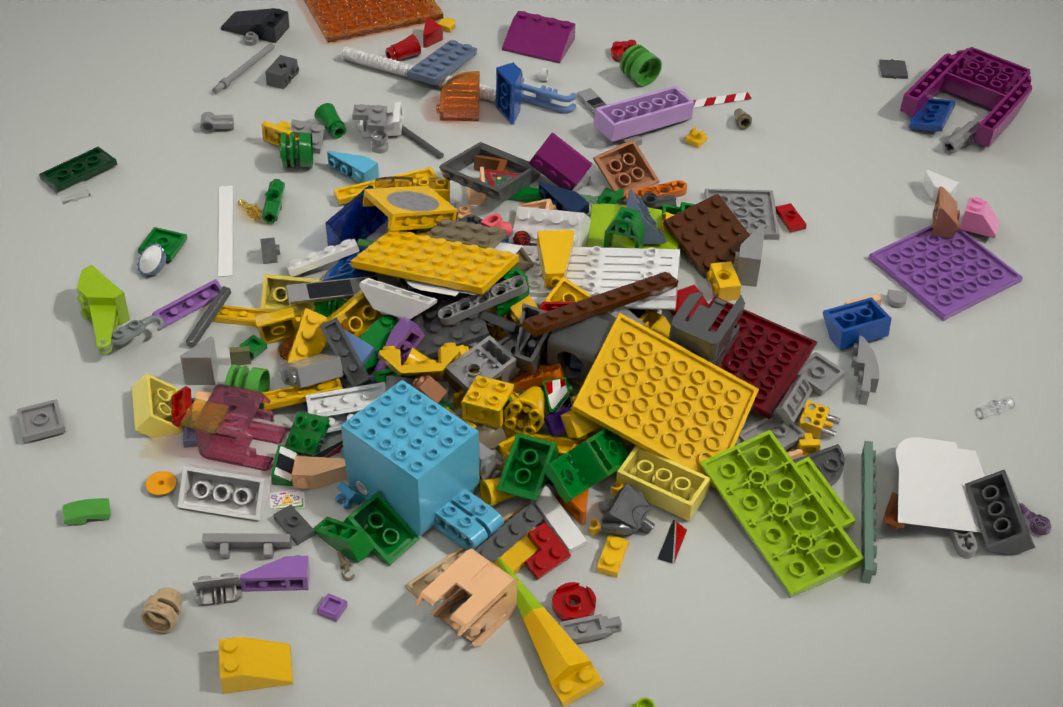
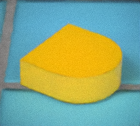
M444 18L438 22L444 31L451 32L455 28V20L452 18Z

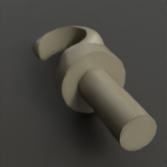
M338 551L337 555L341 562L339 567L344 569L342 577L346 581H351L355 577L354 574L349 578L345 576L350 571V562L345 560L342 551Z

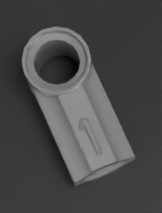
M204 112L201 115L200 129L207 134L214 132V130L234 129L233 115H214L212 112Z

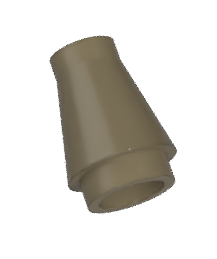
M736 109L734 116L737 126L742 129L750 127L752 117L742 109Z

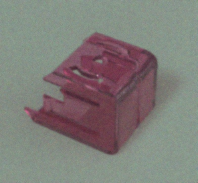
M218 384L214 387L206 402V406H204L194 424L198 450L202 457L262 471L273 468L271 463L274 458L258 455L256 448L249 447L252 440L280 444L285 434L291 428L252 421L253 418L271 422L275 421L274 413L271 410L258 409L261 402L270 404V399L258 391Z

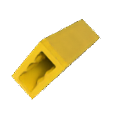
M574 230L537 231V250L545 288H554L562 277L566 278L573 249Z

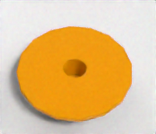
M158 471L147 478L145 487L151 494L165 495L175 489L177 479L171 472Z

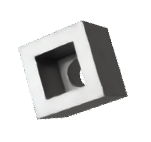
M275 237L260 239L263 264L278 263L277 255H280L279 244H275Z

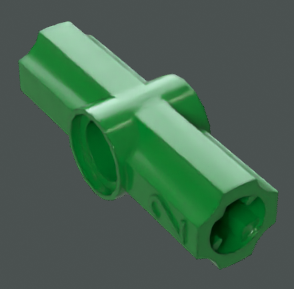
M273 179L269 183L268 191L265 193L262 220L267 222V224H274L278 220L279 212L282 209L285 183L280 179Z

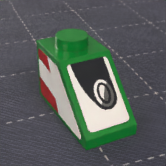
M566 377L542 381L549 415L571 405L570 396H573L574 393L572 384L567 383Z

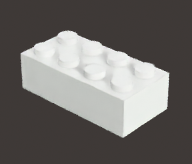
M518 206L511 241L516 245L537 246V231L574 230L573 247H586L591 218L585 213Z

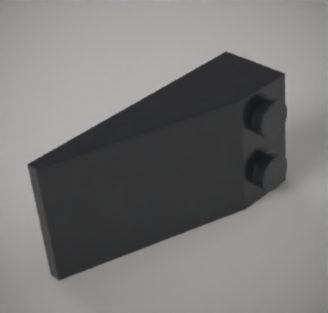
M276 8L236 11L221 26V30L244 36L248 32H254L258 35L259 39L276 43L290 27L288 11Z

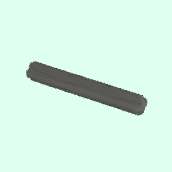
M223 286L186 339L188 346L193 348L200 341L230 296L231 289L229 287Z

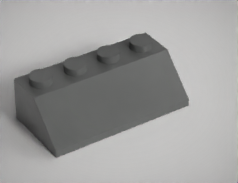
M1005 469L965 483L988 551L1016 555L1035 548L1013 485Z

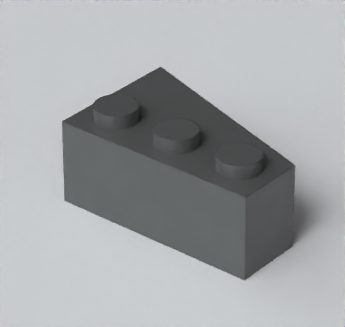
M523 303L514 357L517 359L516 367L518 369L535 374L547 352L548 340L553 331L534 337L522 327L524 319L547 311Z

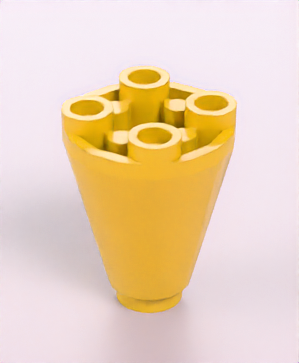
M533 386L509 402L504 410L505 426L516 433L534 436L544 422V391L540 387Z

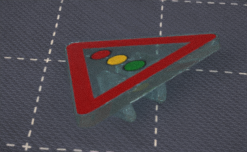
M484 170L489 184L496 188L519 175L496 170Z

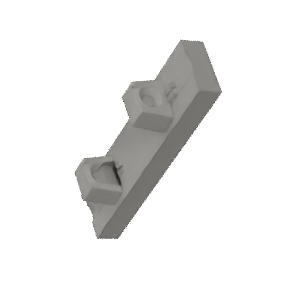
M803 374L796 377L779 406L774 410L778 418L783 420L787 426L794 423L813 391V388Z
M203 533L202 537L205 548H220L221 558H230L231 548H263L264 558H273L274 548H292L290 534Z

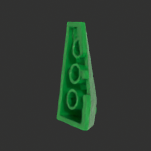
M383 315L359 337L375 348V351L364 365L366 371L367 368L377 365L379 351L386 345L392 329L399 322L391 315Z

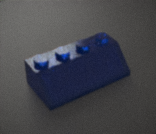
M369 185L365 189H374V187ZM363 190L326 222L327 245L336 246L347 239H355L356 243H358V239L366 240L382 224L387 222L388 216L376 206H363Z

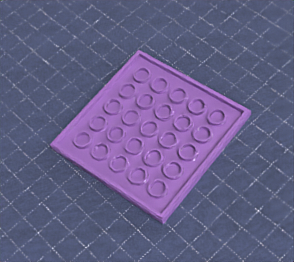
M932 225L869 254L868 258L942 321L1020 283L1023 278L964 230H961L960 227L958 232L955 231L954 238L933 236Z

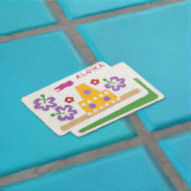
M299 489L269 493L270 508H274V510H282L289 505H292L295 509L305 508L304 492H299Z

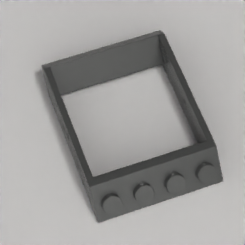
M482 142L444 162L439 167L442 176L447 180H452L464 187H469L478 193H483L502 202L539 179L541 175L538 170L529 164V161ZM475 155L506 159L508 160V167L522 173L496 188L458 171L472 164Z

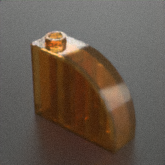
M480 71L459 73L444 84L440 93V104H437L436 113L440 114V121H479Z

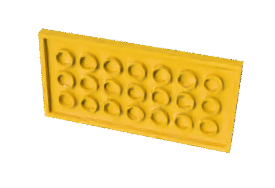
M389 230L351 260V267L483 295L519 262V255L513 254L510 251H498L494 248L466 245L459 241L451 242L443 238H431L428 235L421 236L412 232L406 233L398 230Z

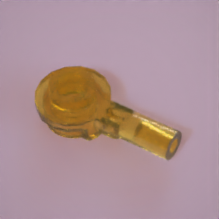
M243 199L238 201V205L244 208V211L251 219L255 221L261 218L262 211L256 204H249Z

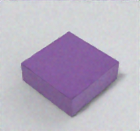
M328 593L317 608V614L337 622L347 608L348 603L346 600Z

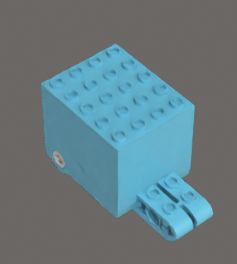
M401 380L341 425L343 438L341 453L345 458L349 485L365 500H368L378 491L417 535L421 536L433 526L467 551L469 549H476L504 525L502 516L495 509L472 494L479 488L480 484L479 431L405 381Z

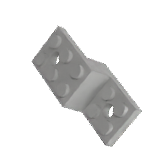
M519 333L508 334L499 342L489 335L449 364L445 372L466 391L469 390L477 375L509 383L523 372V370L516 367L517 359L511 353L516 349ZM478 369L479 372L473 374L470 373L469 370Z

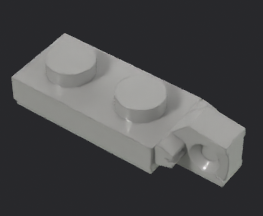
M602 614L558 623L575 643L611 636L612 633L622 630L620 616L607 618V616H602Z

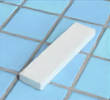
M545 485L537 502L530 501L544 516L545 522L569 553L585 546L587 540L547 485Z

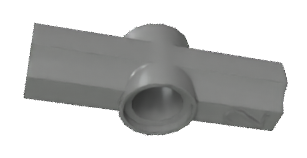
M973 120L969 121L962 128L957 127L953 131L952 136L943 142L942 147L945 149V152L951 154L955 153L962 146L967 147L976 135L979 122Z

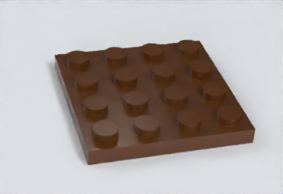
M718 193L665 219L663 222L665 228L704 279L707 278L710 264L730 261L733 264L736 252H740L741 244L750 236Z

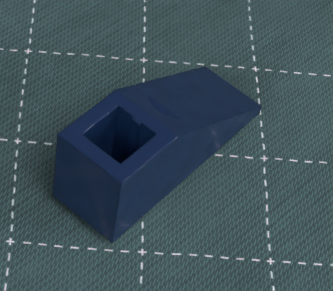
M544 182L538 183L539 195L543 199H551L553 205L558 210L585 213L586 215L589 213V202L578 192Z

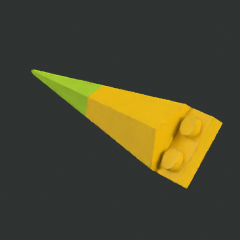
M498 557L501 569L517 580L518 609L551 687L562 706L565 707L603 686V680L590 659L505 562Z

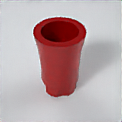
M411 34L402 41L386 48L385 54L388 59L400 61L420 55L421 46L416 36Z

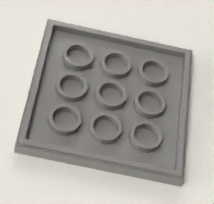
M705 189V199L718 193L750 235L761 224H764V240H779L780 234L773 190Z

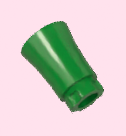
M324 103L316 109L315 119L325 126L330 135L338 139L346 133V127L333 104Z

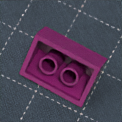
M553 132L529 161L532 167L558 187L571 191L593 165V163Z

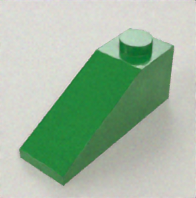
M326 517L313 528L315 534L335 550L342 551L346 558L356 562L364 560L374 550L363 528L330 517Z

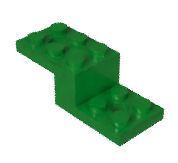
M605 428L543 468L546 471L547 477L556 487L558 495L567 503L618 470L630 453L620 437Z

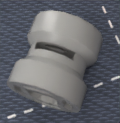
M374 131L371 134L372 151L379 154L388 151V134L386 131Z

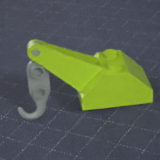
M93 265L82 269L77 284V300L81 305L82 310H80L82 317L93 324L99 353L107 354L111 352L113 345H123L132 338L139 336L153 322L160 323V326L157 328L158 331L163 329L165 321L156 315L148 316L142 320H132L117 329V325H122L130 320L124 292Z

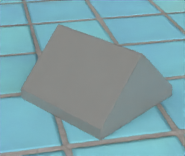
M210 336L180 355L184 381L187 385L216 384L218 361L214 338Z

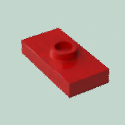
M791 203L776 206V214L790 233L806 229L807 224Z
M187 386L171 396L172 424L176 427L192 417L191 389Z

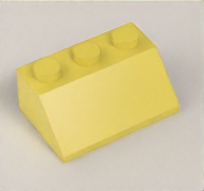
M264 274L260 309L279 311L282 308L293 307L294 313H302L305 308L314 311L316 308L314 302L289 305L285 287L286 285L321 282L323 280Z
M145 373L132 386L135 430L152 438L183 432V424L178 427L172 424L171 396L179 391V389Z

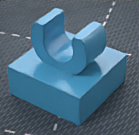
M344 482L338 485L337 489L342 493L338 494L335 500L341 504L346 499L342 507L348 510L353 502L358 505L363 502L364 498L352 487Z

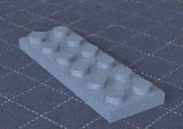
M450 40L408 70L407 77L437 85L477 54V48L472 47L470 44H461L456 40Z

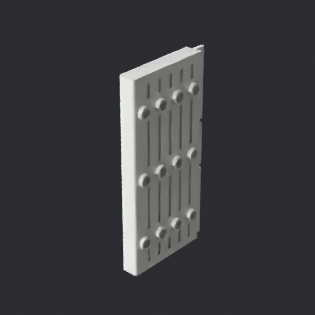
M522 246L534 263L532 268L522 272L528 277L530 297L537 306H540L554 288H545L537 246ZM573 247L566 279L592 296L595 292L601 294L662 272L670 273L678 280L680 249ZM678 286L627 304L625 307L627 309L675 310Z

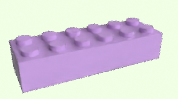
M673 86L595 108L593 125L613 142L692 119L694 101L678 87Z

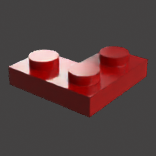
M546 522L528 533L527 537L539 552L528 558L524 565L536 580H539L571 557V554Z

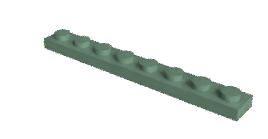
M871 441L864 442L861 453V554L864 557L861 566V583L868 584L871 582L872 575L876 576L877 563L874 562V558L877 555V546L874 545L877 538V529H874L873 526L876 525L877 513L873 512L877 503V497L873 496L877 486V482L873 481V478L876 476V466L873 465V462L875 463L876 450H873V442Z

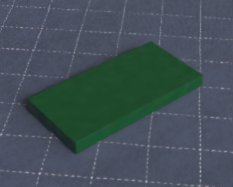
M98 146L40 173L39 176L43 182L58 193L117 165V161Z

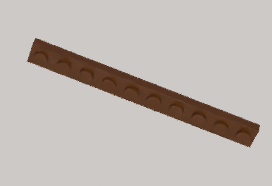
M662 272L524 319L522 327L536 337L676 288L679 281L670 273Z

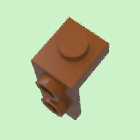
M481 155L474 156V170L480 171V167H484V172L487 169L509 173V169H507L508 160ZM497 174V177L499 176L501 179H496V182L508 179L509 175Z
M892 492L883 522L886 523L887 527L898 530L899 527L904 529L905 523H898V494Z

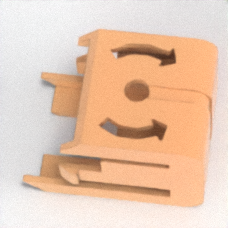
M469 549L421 592L415 605L418 606L423 600L429 602V606H432L442 598L443 602L430 615L439 617L458 631L457 635L459 637L461 635L465 636L473 642L472 646L477 647L486 642L515 612L517 606V580L498 566H494L492 562L475 550ZM465 596L469 598L461 603L453 614H450L452 607L457 602L465 599Z

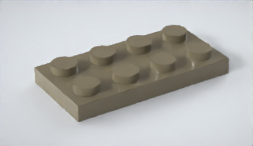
M442 219L426 234L431 238H443L451 242L459 241L462 244L478 245L481 248H495L507 237L506 230L499 229L498 227H487L481 224H470L465 221L459 222L451 219Z

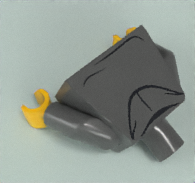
M616 481L615 487L611 486V494L615 497L601 519L602 524L597 519H592L590 524L596 527H588L589 533L591 535H598L601 531L602 533L632 535L640 528L649 534L655 524L646 518L651 506L647 503L642 491L631 487L629 484L623 486L621 481Z

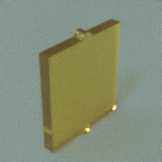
M196 398L191 407L186 410L187 413L182 419L181 425L215 434L221 423H224V418L230 410L229 406Z

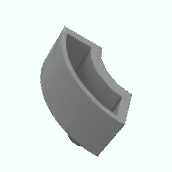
M479 442L480 478L485 480L501 477L504 463L495 458V452Z

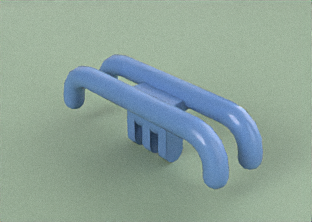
M521 77V99L523 101L562 113H569L575 110L576 104L574 103L569 106H561L551 102L553 99L560 102H571L576 99V93L563 96L557 94V89L552 91V88L548 87L546 89L544 85L541 88L524 84V78ZM528 91L536 94V98L523 94V92Z

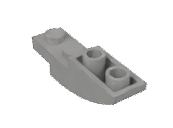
M859 336L858 343H854L852 354H856V356L852 357L851 367H854V376H858L857 382H861V384H858L856 396H859V404L867 405L870 392L876 393L879 382V367L870 344L863 336Z

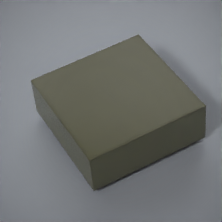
M249 346L229 348L231 365L251 364Z

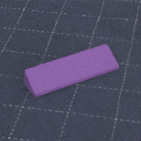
M214 279L154 311L152 315L163 318L165 321L163 328L211 303L222 287L217 279Z

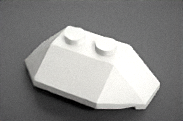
M367 278L359 284L374 310L380 311L383 315L396 316L399 320L403 316L410 320L437 303L435 298L417 294L371 278Z

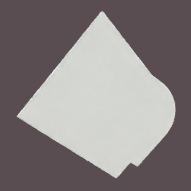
M911 437L900 442L896 449V461L899 467L898 523L982 533L965 483L985 476L976 451L960 449L957 447L956 442L922 437Z

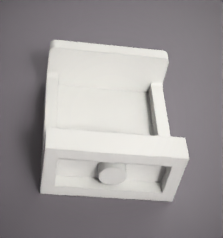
M401 102L394 103V111H387L384 131L387 132L388 136H397L402 133L404 115ZM359 120L357 128L358 132L361 131L362 138L371 137L374 131H367L368 120Z

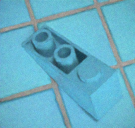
M334 151L327 152L328 166L358 183L372 181L379 177L378 163L366 156Z

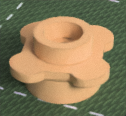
M468 205L456 208L458 220L469 214L474 215V212L471 211V207Z

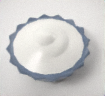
M150 244L141 252V256L138 258L139 262L137 263L140 274H144V276L155 275L162 270L166 263V254L160 244Z

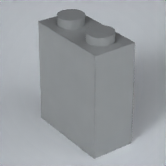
M320 354L282 364V371L280 372L284 384L299 388L344 376L340 357Z

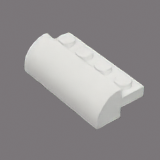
M385 382L305 395L308 413L329 417L330 427L327 433L342 430L341 425L385 393Z

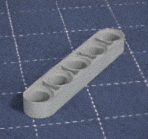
M514 276L492 286L483 295H470L449 304L438 311L439 320L443 325H451L519 296L528 289L526 279L523 276ZM518 283H523L520 287H514ZM499 291H505L502 295H496ZM487 298L485 302L479 303V300ZM464 306H470L467 310H461ZM448 313L452 314L448 318H443V316Z

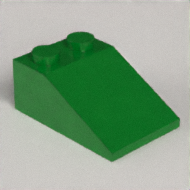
M517 433L496 490L537 502L549 479L543 467L558 458L559 450L557 444Z
M378 491L344 520L345 523L365 530L374 547L371 553L388 566L420 540L417 534Z

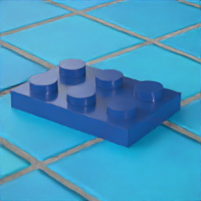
M929 99L928 103L911 119L909 123L910 129L942 132L955 107V100Z

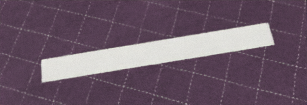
M219 186L218 276H232L233 186Z

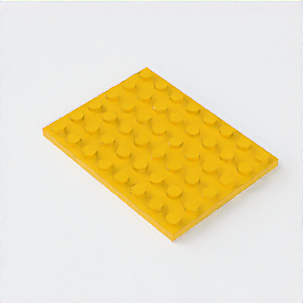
M619 313L570 409L652 454L670 459L707 476L700 466V462L735 446L759 389ZM710 480V486H712L713 488H715V486L713 485V483H712L711 480Z

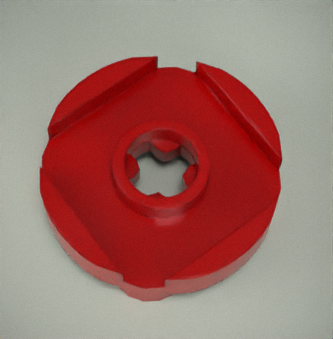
M635 40L613 42L611 48L612 59L615 61L617 59L621 60L625 51L637 42Z
M568 582L556 589V593L552 597V609L554 614L561 619V622L594 615L596 596L591 588L579 586L580 583ZM574 600L579 603L578 605H571L570 601Z

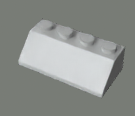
M194 464L183 466L178 508L259 521L269 498L272 477Z

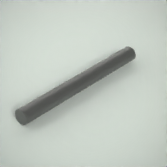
M402 125L403 134L437 158H443L444 154Z

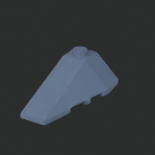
M631 189L628 193L627 208L639 211L641 214L642 222L646 226L643 244H665L667 241L663 232L660 229H656L657 223L649 214L648 208L643 200Z

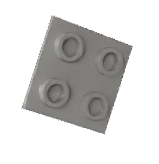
M224 573L218 578L201 576L198 580L192 581L196 592L200 593V595H196L197 604H213L212 591H214L215 604H217V591L221 590L222 603L225 602L224 590L226 592V602L238 601V598H242L241 589L237 590V588H241L239 576L234 575V573Z

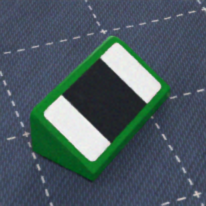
M278 445L271 473L272 485L293 486L292 470L295 456H300L299 452L283 445Z

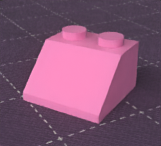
M969 197L960 229L995 238L999 219L988 202L982 198Z

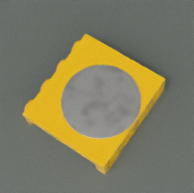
M428 185L364 190L363 206H376L388 216L387 228L390 231L434 228L442 219L456 221L457 209Z

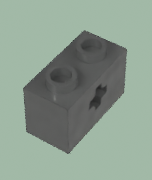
M280 55L265 71L267 85L285 89L299 73L297 59Z

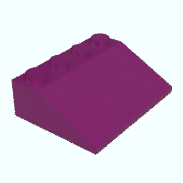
M518 11L512 19L502 50L560 64L575 40L576 24L552 17H544L539 14Z

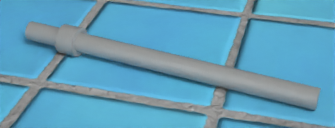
M273 43L268 44L228 77L221 79L212 91L217 94L222 89H226L233 80L275 48V45Z

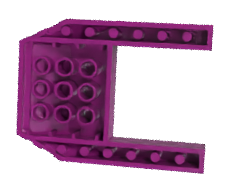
M974 47L959 50L953 55L947 53L904 94L900 111L906 115L915 116L928 103L929 99H932L941 89L950 94L958 95L965 100L973 101L992 110L978 125L974 142L990 147L1015 119L1032 91L1030 69Z

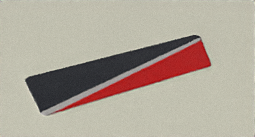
M343 440L311 457L330 458L341 452Z
M675 520L672 521L658 557L659 560L672 564L675 563L687 529Z

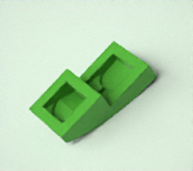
M109 498L79 500L64 504L62 507L64 524L86 525L87 519L109 520L111 515Z

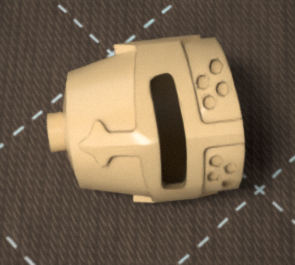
M161 588L153 596H149L140 615L146 628L160 633H168L174 629L181 615L183 600L180 592L173 588Z

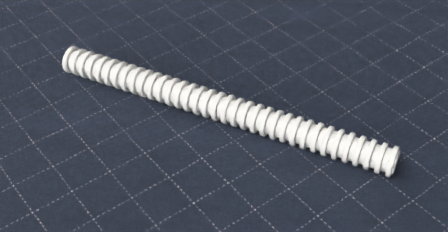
M348 46L344 47L341 54L343 60L370 68L373 67L374 69L390 72L407 78V71L414 67V65L406 64L405 62L388 59L387 57L384 58L383 56L365 51L362 52ZM450 75L435 85L496 103V88L482 86V84L473 83L472 81L468 82V80L455 78Z

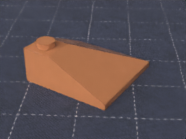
M634 139L593 157L594 162L612 191L615 192L620 188L624 189V197L622 199H625V194L631 189L637 190L659 183L658 177Z

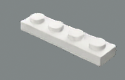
M347 239L339 245L328 246L318 253L312 252L307 257L294 259L286 265L290 276L294 277L357 253L359 248L355 239Z

